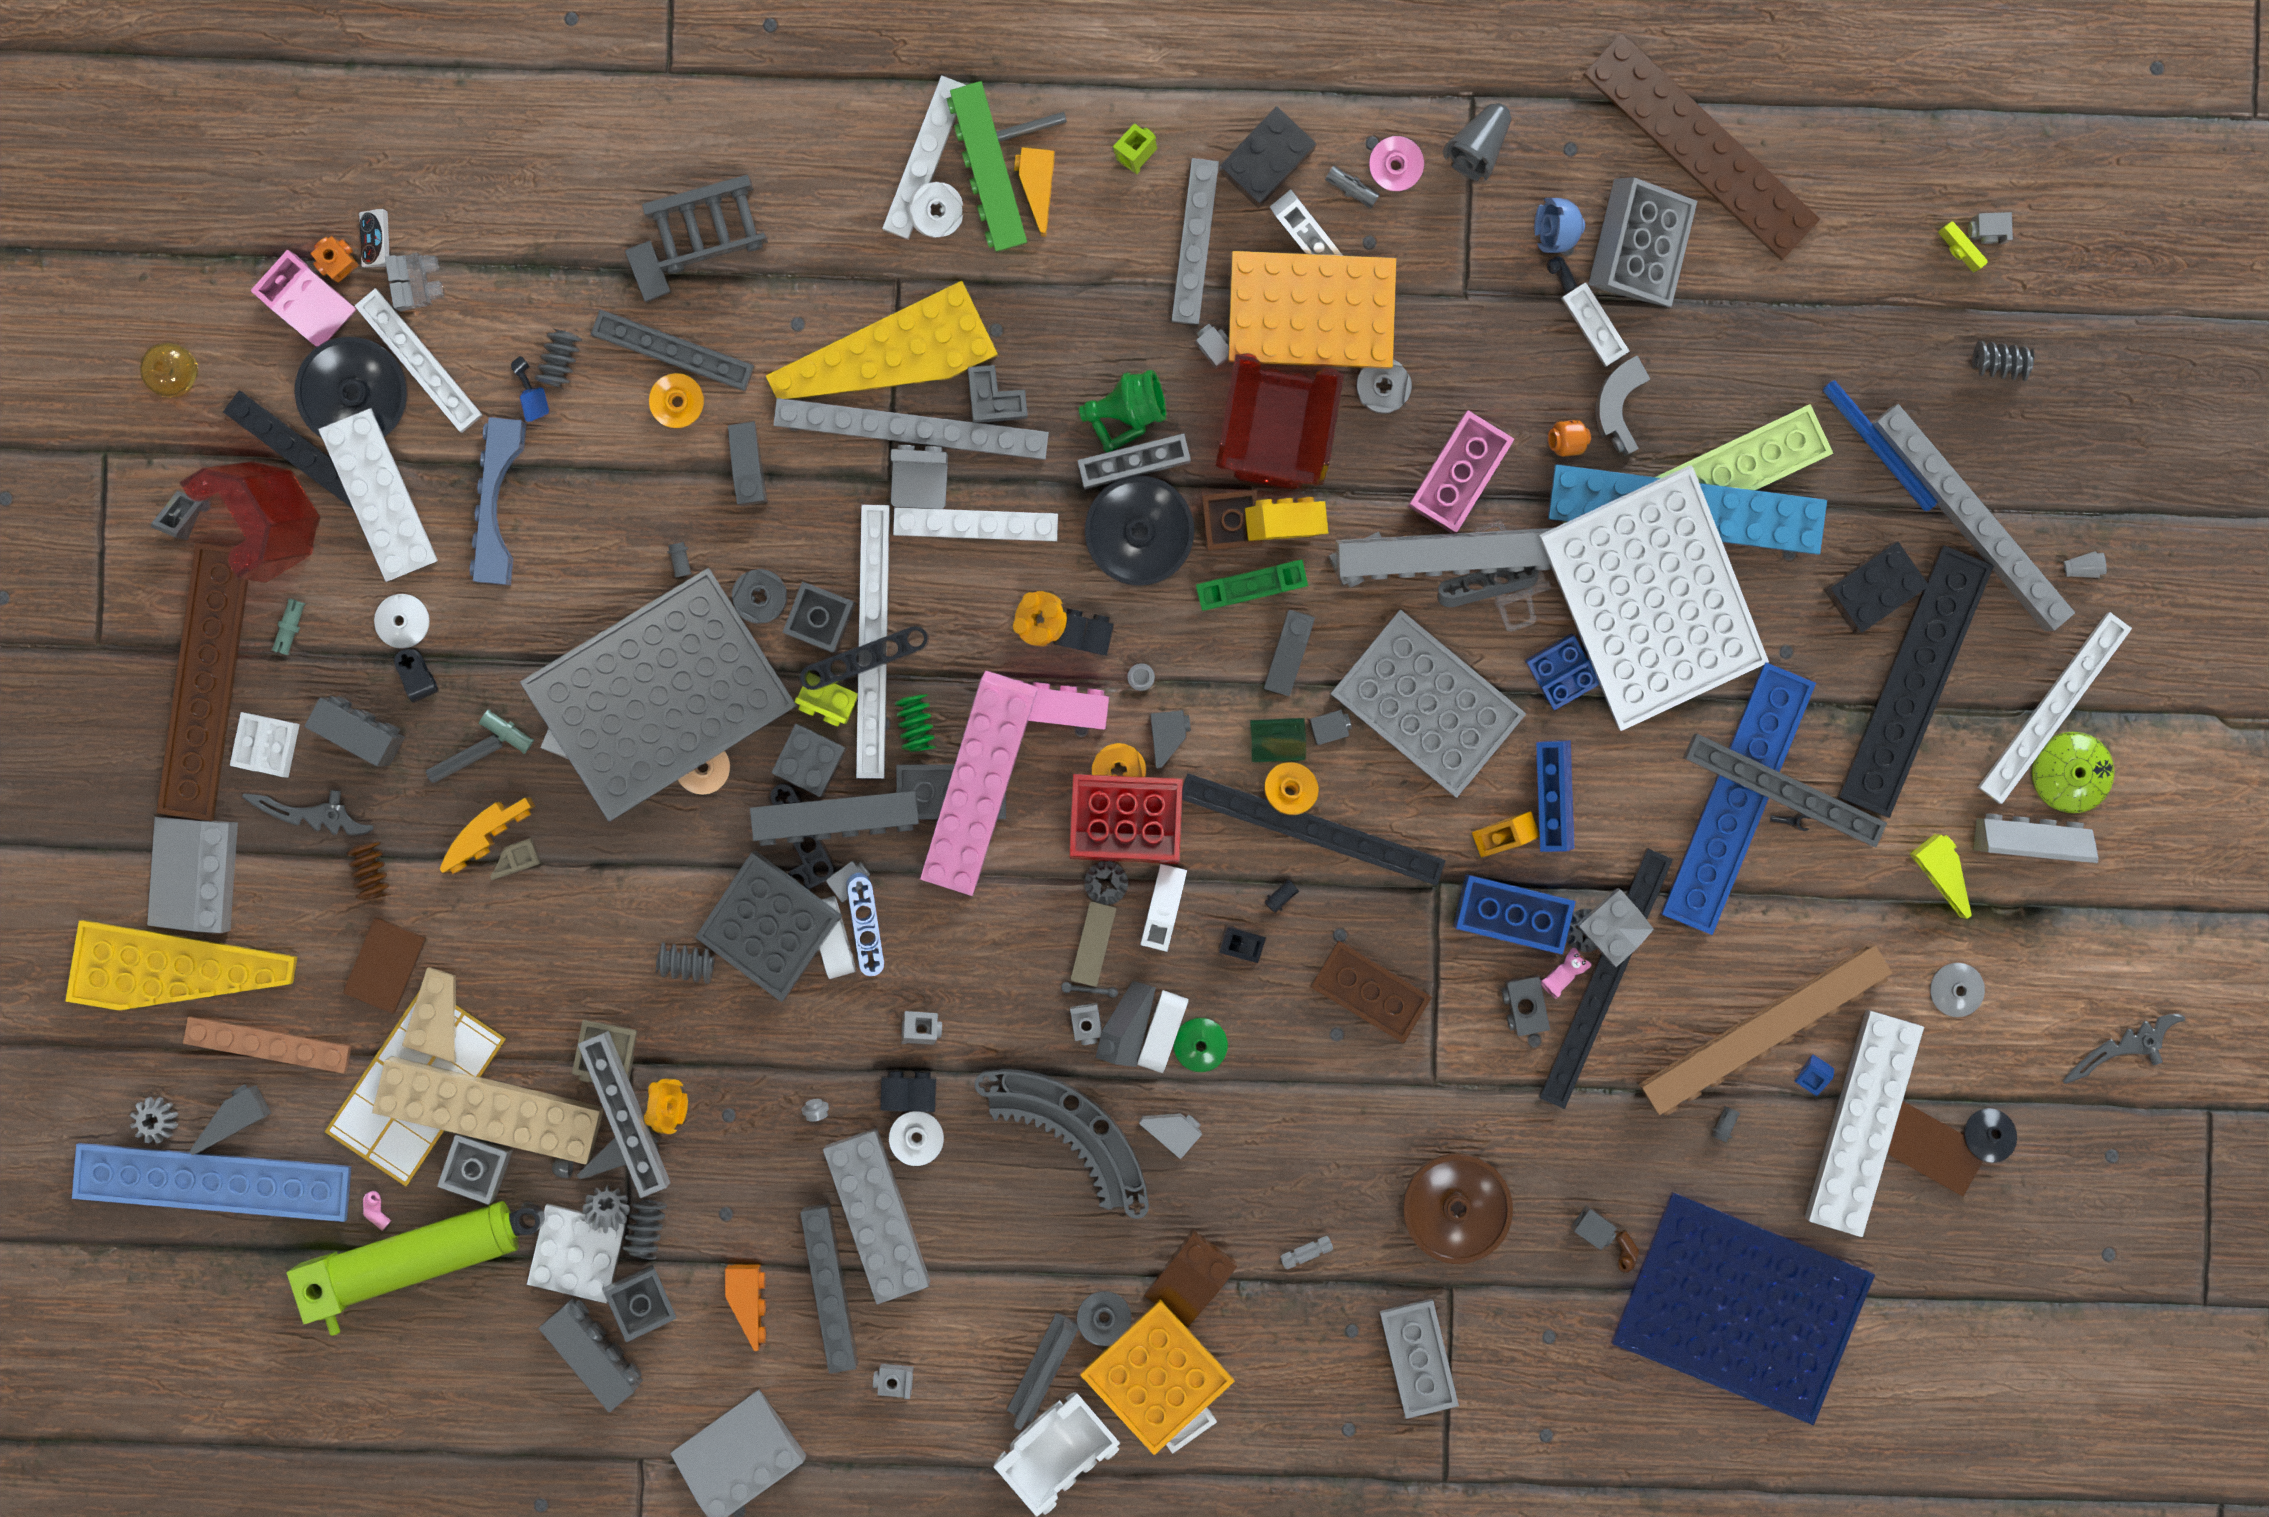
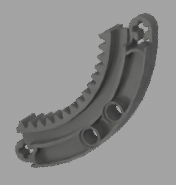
M1000 1069L984 1071L977 1076L975 1089L980 1095L989 1097V1112L994 1121H997L999 1114H1003L1005 1121H1008L1012 1114L1014 1115L1015 1122H1018L1021 1116H1024L1025 1124H1029L1032 1119H1035V1127L1038 1128L1042 1123H1045L1046 1132L1054 1128V1137L1057 1138L1064 1134V1144L1072 1141L1071 1150L1080 1149L1078 1158L1087 1157L1084 1161L1085 1168L1092 1167L1089 1170L1090 1177L1097 1176L1093 1184L1100 1187L1097 1189V1196L1103 1197L1099 1200V1207L1109 1210L1113 1207L1124 1206L1127 1215L1133 1219L1142 1218L1147 1214L1149 1202L1146 1183L1135 1152L1120 1127L1095 1101L1062 1081L1030 1071ZM1004 1074L1002 1077L1004 1089L1002 1091H997L999 1085H992L990 1091H985V1087L979 1085V1082H983L985 1076H988L990 1081H998L997 1075ZM1066 1096H1076L1079 1100V1105L1073 1109L1067 1108L1064 1104ZM1102 1119L1108 1122L1109 1129L1104 1133L1097 1132L1093 1127L1097 1120ZM1144 1188V1195L1138 1193L1139 1203H1144V1207L1140 1208V1212L1135 1213L1134 1208H1129V1205L1133 1204V1193L1127 1197L1126 1189L1136 1192Z

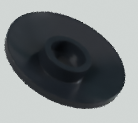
M1986 1108L1973 1113L1969 1117L1964 1128V1139L1969 1151L1976 1158L1987 1163H1997L2007 1159L2015 1150L2017 1131L2014 1123L2005 1113L1997 1109ZM1992 1130H1996L1998 1134L1997 1139L1992 1137Z

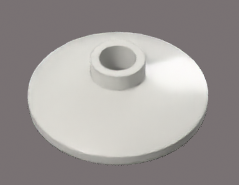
M396 594L386 598L377 608L374 618L375 629L379 637L386 644L395 648H409L418 644L427 634L430 622L429 614L424 604L416 597L407 594ZM398 616L404 618V623L401 626L395 623V619Z
M912 1111L903 1114L894 1122L889 1134V1144L893 1154L901 1162L912 1166L925 1165L934 1160L940 1153L944 1141L941 1125L933 1116L925 1112ZM915 1132L920 1133L922 1140L915 1142L912 1139V1134Z

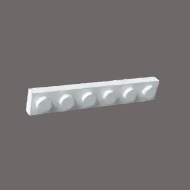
M941 75L882 228L884 231L909 240L914 226L907 213V206L915 190L932 181L957 116L956 113H950L946 98L951 97V89L965 86V84Z
M375 288L355 305L358 311L461 433L483 416L378 289Z
M894 508V536L1057 542L1058 514Z

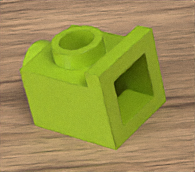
M1134 123L1113 146L1116 160L1135 174H1138L1140 167L1158 149L1155 135L1149 129H1142Z

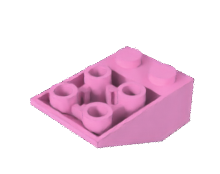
M286 250L251 289V292L316 347L329 341L357 310L304 261L289 250Z

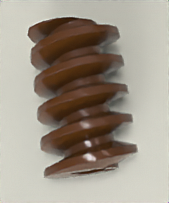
M381 842L355 846L346 853L347 856L356 858L349 863V867L358 868L357 871L351 874L352 878L360 879L359 882L353 885V888L362 889V892L355 896L356 899L369 900L391 895L382 892L389 887V884L380 882L381 879L387 876V873L378 871V869L385 865V862L376 861V858L383 855V852L374 850V847L381 844Z

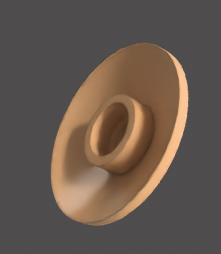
M724 751L706 762L708 764L706 772H700L697 768L678 781L685 789L695 794H709L717 791L724 785L730 772V762L726 752Z

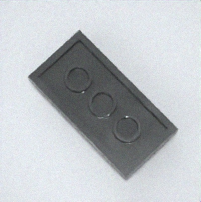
M955 764L896 765L897 793L916 791L918 819H939ZM1006 793L998 819H1006Z

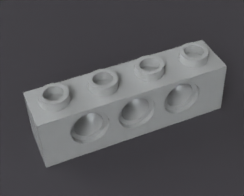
M1180 434L1078 460L1084 489H1089L1123 478L1140 476L1188 464L1191 462L1185 435Z

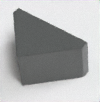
M177 490L153 520L151 528L176 538L188 540L203 501Z

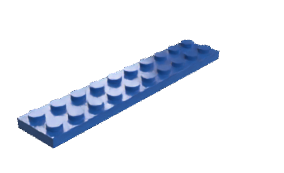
M1765 662L1757 677L1729 749L1780 772L1816 683ZM1717 775L1660 914L1713 935L1769 798Z

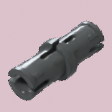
M1335 165L1325 178V181L1345 192L1344 195L1349 198L1351 196L1369 209L1373 207L1380 195L1361 183L1358 177L1353 178Z

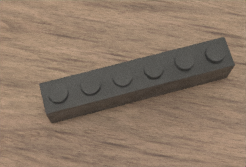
M916 791L750 808L753 841H759L760 846L776 844V839L787 838V843L803 842V836L814 835L815 840L831 839V833L842 832V837L859 836L858 830L868 829L870 835L886 833L887 827H897V832L913 830V825L919 824Z
M824 1203L803 1207L800 1214L828 1371L831 1374L854 1370L857 1368L859 1361L831 1204Z

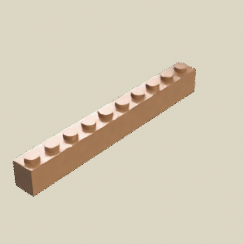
M1869 943L1638 1085L1655 1113L1658 1115L1664 1114V1116L1669 1115L1679 1108L1677 1104L1686 1099L1689 1102L1702 1094L1700 1090L1709 1085L1710 1087H1715L1725 1080L1724 1076L1732 1071L1738 1073L1748 1066L1747 1062L1751 1059L1765 1057L1772 1051L1770 1048L1774 1045L1788 1043L1795 1037L1794 1033L1802 1028L1806 1031L1818 1024L1817 1019L1825 1014L1828 1017L1841 1010L1840 1005L1846 1001L1854 1002L1865 995L1863 991L1869 987L1877 988L1888 981L1887 977L1892 974V971L1877 946Z

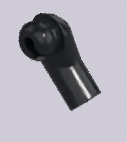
M1554 256L1553 259L1547 261V270L1551 274L1557 273L1565 293L1577 288L1573 274L1563 257Z

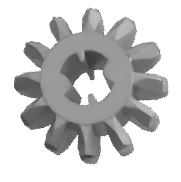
M148 1097L144 1103H137L135 1105L137 1111L130 1114V1117L136 1120V1122L130 1124V1127H137L139 1129L135 1137L139 1138L144 1135L145 1143H150L153 1139L156 1143L163 1142L164 1137H171L173 1135L171 1129L178 1126V1123L172 1121V1118L177 1117L178 1113H170L169 1111L173 1103L169 1102L164 1105L162 1097L157 1098L155 1101L152 1097ZM157 1117L158 1122L152 1124L150 1118Z
M607 1185L604 1188V1192L595 1188L594 1196L587 1195V1204L583 1205V1213L586 1214V1224L592 1223L594 1231L603 1227V1232L606 1234L608 1228L611 1227L617 1232L619 1224L627 1222L626 1215L630 1213V1206L626 1205L628 1203L626 1195L620 1196L619 1188L610 1192V1188Z

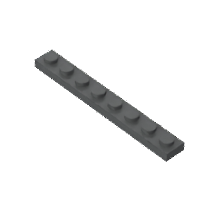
M1693 734L1683 759L1871 847H1877L1887 825L1886 822L1699 734Z

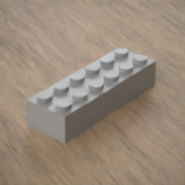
M878 1128L826 1145L823 1151L876 1304L929 1287L930 1278Z

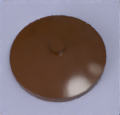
M1447 1154L1427 1162L1414 1174L1404 1194L1403 1217L1411 1238L1427 1255L1445 1263L1467 1264L1488 1256L1503 1242L1511 1226L1513 1202L1505 1180L1489 1163L1472 1155Z

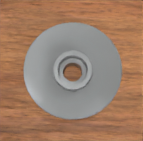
M1951 963L1943 966L1935 973L1930 984V995L1934 1005L1942 1013L1952 1017H1963L1973 1013L1981 1005L1985 994V985L1981 975L1973 967L1964 963ZM1958 986L1964 987V993L1961 996L1956 994Z

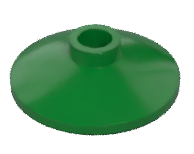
M1195 1018L1185 1022L1179 1028L1174 1041V1052L1178 1061L1185 1068L1194 1072H1207L1219 1066L1224 1060L1228 1049V1041L1224 1030L1216 1022L1207 1018ZM1197 1042H1205V1050L1198 1051L1196 1049Z

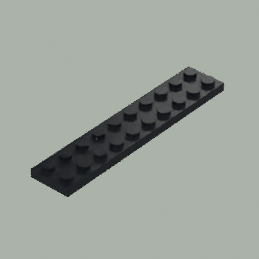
M1945 545L1940 547L1926 581L1929 587L1924 589L1920 595L1839 791L1838 798L1884 817H1891L1994 568L1993 565Z

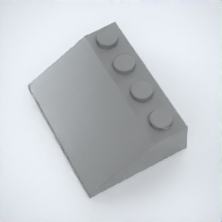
M1635 177L1614 179L1588 285L1610 293L1672 307L1697 201Z
M155 817L147 926L212 933L230 931L238 823Z
M760 1389L670 1453L697 1503L707 1517H728L801 1465L806 1458V1453Z

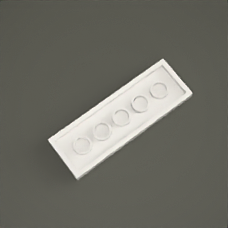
M367 409L318 429L385 581H390L438 561L372 409Z

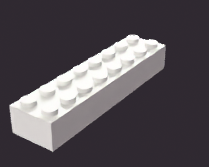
M1865 1010L1805 1214V1218L1808 1221L1863 1237L1924 1030L1923 1026Z

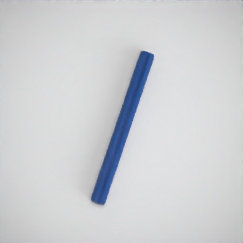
M1834 380L1829 382L1823 388V392L1924 511L1931 510L1937 504L1934 496L1840 385Z

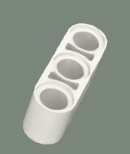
M835 896L822 899L840 913ZM842 917L820 948L829 979L856 972Z
M1164 990L1162 991L1137 1065L1163 1074L1187 1007V998Z

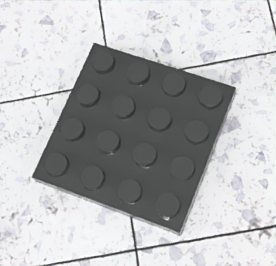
M755 850L751 852L695 938L779 1001L783 1002L843 915Z

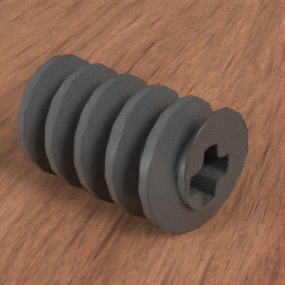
M552 328L556 333H547V338L553 341V343H545L543 346L550 354H541L540 356L547 364H539L537 366L544 374L535 375L534 379L538 382L563 389L561 384L570 383V380L564 376V373H573V370L567 366V363L576 362V359L570 355V352H579L580 350L573 345V342H582V338L575 334Z
M1978 341L1973 352L1972 368H1978L1979 376H1983L1986 369H1989L1990 377H1994L1997 370H1999L2001 379H2005L2007 373L2011 372V379L2016 380L2018 374L2021 373L2022 381L2026 382L2033 369L2034 349L2032 348L2029 351L2025 346L2018 349L2016 345H2011L2008 348L2006 344H1999L1997 346L1994 342H1989L1986 345L1984 341Z
M662 942L657 955L656 973L660 969L661 976L667 977L671 971L673 979H677L681 973L685 981L692 974L694 982H699L703 975L704 982L709 984L713 976L715 954L713 957H710L709 950L705 949L702 956H700L698 947H694L692 953L688 954L687 946L685 945L679 953L677 952L676 944H673L671 949L667 951L665 942Z
M643 1199L641 1202L632 1203V1207L638 1209L639 1212L630 1214V1217L636 1220V1224L628 1225L627 1228L634 1231V1234L626 1235L625 1239L631 1241L632 1245L623 1246V1249L632 1256L655 1260L656 1256L650 1252L658 1251V1245L654 1241H659L661 1235L655 1231L663 1228V1224L657 1220L665 1218V1213L659 1209L667 1208V1204L660 1201Z

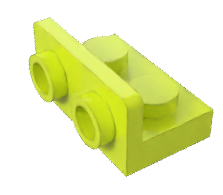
M809 672L806 679L808 684L815 686L820 682L821 677ZM837 684L819 690H809L802 686L794 702L800 705L798 710L812 716L816 711L825 715L823 721L838 727L840 722L847 724L858 699V693Z

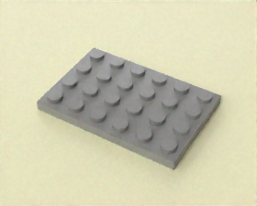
M1402 610L1396 613L1330 693L1455 798L1461 794L1526 715L1524 711Z

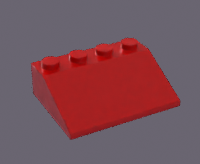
M1073 774L1070 859L1179 864L1183 779Z

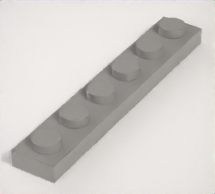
M1192 158L1172 322L1199 325L1219 161Z

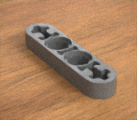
M1524 566L1523 571L1512 572L1507 571L1506 567L1497 568V572L1494 573L1476 572L1452 578L1440 583L1437 599L1445 607H1456L1529 588L1537 583L1539 570H1536L1535 566ZM1497 577H1503L1507 579L1508 582L1505 584H1500L1495 582L1494 579ZM1479 584L1483 588L1480 590H1472L1469 588V585Z

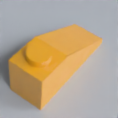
M1022 147L1021 155H1016L1014 171L1019 172V179L1041 237H1046L1055 152Z

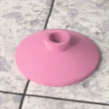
M1393 136L1382 140L1375 146L1370 156L1369 168L1373 179L1382 188L1389 191H1403L1411 188L1420 179L1424 169V158L1420 148L1413 141L1405 137ZM1393 161L1400 163L1401 168L1399 170L1391 168Z

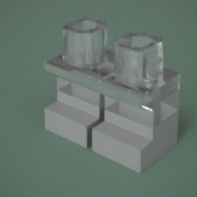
M415 252L411 255L385 257L388 279L391 282L389 285L394 309L401 312L432 305L431 300L444 297L442 282L434 281L428 283L427 273L438 272L440 269L438 258L435 255L422 256Z

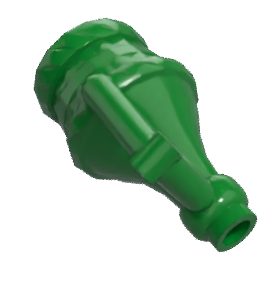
M1147 370L1143 374L1126 372L1121 376L1120 381L1112 392L1099 401H1087L1084 405L1079 406L1081 420L1092 423V427L1106 453L1115 451L1140 437L1146 432V425L1154 421L1162 422L1166 420L1167 416L1162 386L1154 370ZM1100 419H1117L1133 428L1111 439Z

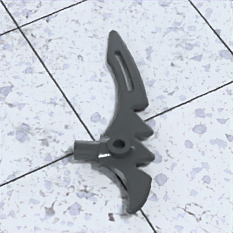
M330 790L329 803L308 808L285 806L268 796L242 794L243 799L258 809L296 826L304 818L315 831H320L321 824L323 823L333 835L338 833L340 826L344 828L347 835L352 836L364 835L373 830L372 825L358 824L348 816L345 805H340L341 791ZM263 800L280 810L289 812V816L267 807L260 801Z
M2180 1014L2161 1016L2157 1019L2155 1028H2152L2148 1021H2144L2137 1035H2134L2132 1029H2127L2119 1045H2116L2110 1039L2099 1046L2065 1077L2063 1083L2067 1084L2086 1077L2098 1065L2119 1055L2148 1054L2153 1066L2162 1063L2163 1061L2158 1050L2163 1048L2164 1034L2172 1025L2185 1021V1017ZM2103 1052H2106L2105 1055L2097 1059L2086 1070L2080 1073V1071L2095 1057H2097Z

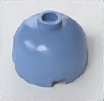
M1545 198V205H1539L1535 216L1534 232L1535 235L1540 234L1542 242L1537 243L1538 247L1547 253L1566 252L1579 241L1585 229V221L1580 210L1573 202L1562 198Z

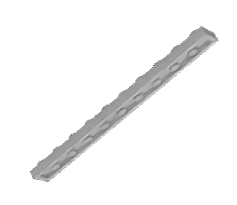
M780 398L776 400L774 426L1041 460L1046 459L1049 432Z

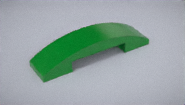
M1302 559L1196 584L1202 611L1308 586Z

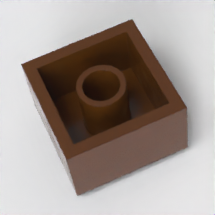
M1257 490L1203 495L1201 497L1207 552L1263 545L1262 540L1248 541L1245 508L1256 506L1255 501L1258 500Z

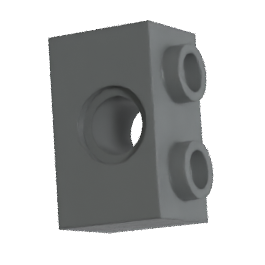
M1535 974L1505 980V988H1501L1504 1004H1509L1511 1014L1506 1015L1509 1030H1514L1517 1036L1550 1030L1540 976ZM1522 999H1529L1531 1002V1008L1526 1013L1518 1011V1003Z

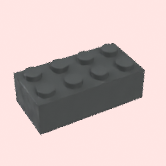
M573 1297L552 1314L538 1329L610 1413L635 1392L643 1381L640 1377L642 1373L634 1363L629 1364L623 1357L624 1351L616 1342L611 1343L606 1337L607 1332L602 1324L598 1321L594 1322L590 1318L586 1305L580 1300L576 1301Z

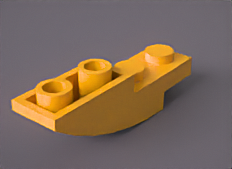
M530 797L523 798L505 809L502 802H496L481 812L461 831L452 843L440 866L441 872L451 871L452 874H455L467 867L465 863L472 857L478 860L490 853L488 848L495 843L489 834L492 833L495 837L507 830L506 824L515 819L518 823L531 815L529 810L535 807Z

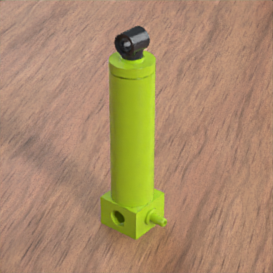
M500 1201L341 1254H337V1251L302 1262L287 1271V1276L303 1324L325 1319L329 1334L331 1336L339 1334L340 1328L335 1315L341 1313L348 1306L518 1251V1236L531 1235L541 1228L545 1221V1213L541 1207L535 1204H527L520 1210L510 1212L505 1202ZM524 1213H530L534 1216V1226L524 1223Z

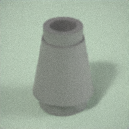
M2094 551L2064 561L2066 577L2100 578V575L2107 573L2104 553Z

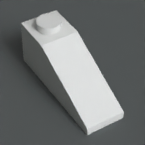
M1291 189L1270 206L1275 216L1306 254L1343 256Z

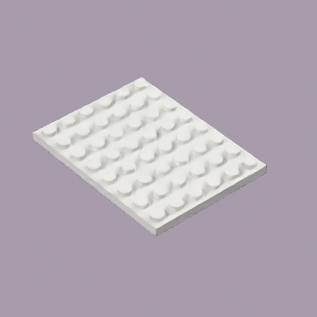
M1689 465L1539 535L1615 723L1620 731L1764 665L1765 662L1769 663L1692 466Z

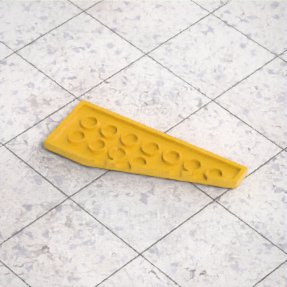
M960 281L766 375V378L776 398L793 400L911 383H924L934 380H947L967 371L968 367H976L998 356L963 281Z
M79 920L65 1001L113 1010H126L288 985L294 981L298 956Z

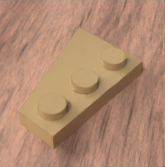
M431 967L427 968L402 1046L453 1063L456 1062L455 975Z

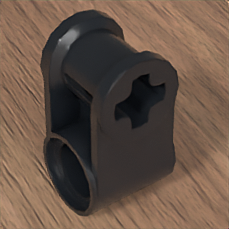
M406 649L397 653L394 664L406 694L412 703L439 692L436 681L428 670L420 652ZM406 655L407 657H413L415 660L411 663L412 668L403 664L407 660Z

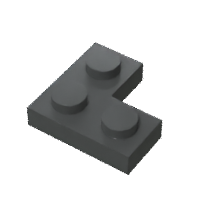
M995 365L968 367L967 374L973 423L1027 419L1025 390L998 392Z

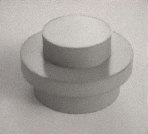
M1140 663L1131 667L1127 678L1132 688L1144 691L1152 686L1155 675L1150 666Z
M812 1099L807 1101L806 1105L802 1107V1114L806 1116L807 1121H819L828 1116L829 1105L821 1099Z

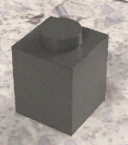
M1342 710L1308 719L1316 745L1349 736L1348 730L1352 729L1348 714L1343 715Z
M1587 1205L1571 1226L1574 1232L1600 1250L1604 1246L1608 1247L1616 1236L1614 1231L1617 1228Z

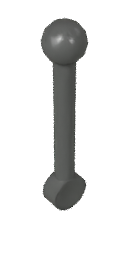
M1070 982L1062 984V991L1065 993H1069L1072 990L1106 994L1111 998H1115L1118 995V990L1115 987L1102 989L1076 986Z

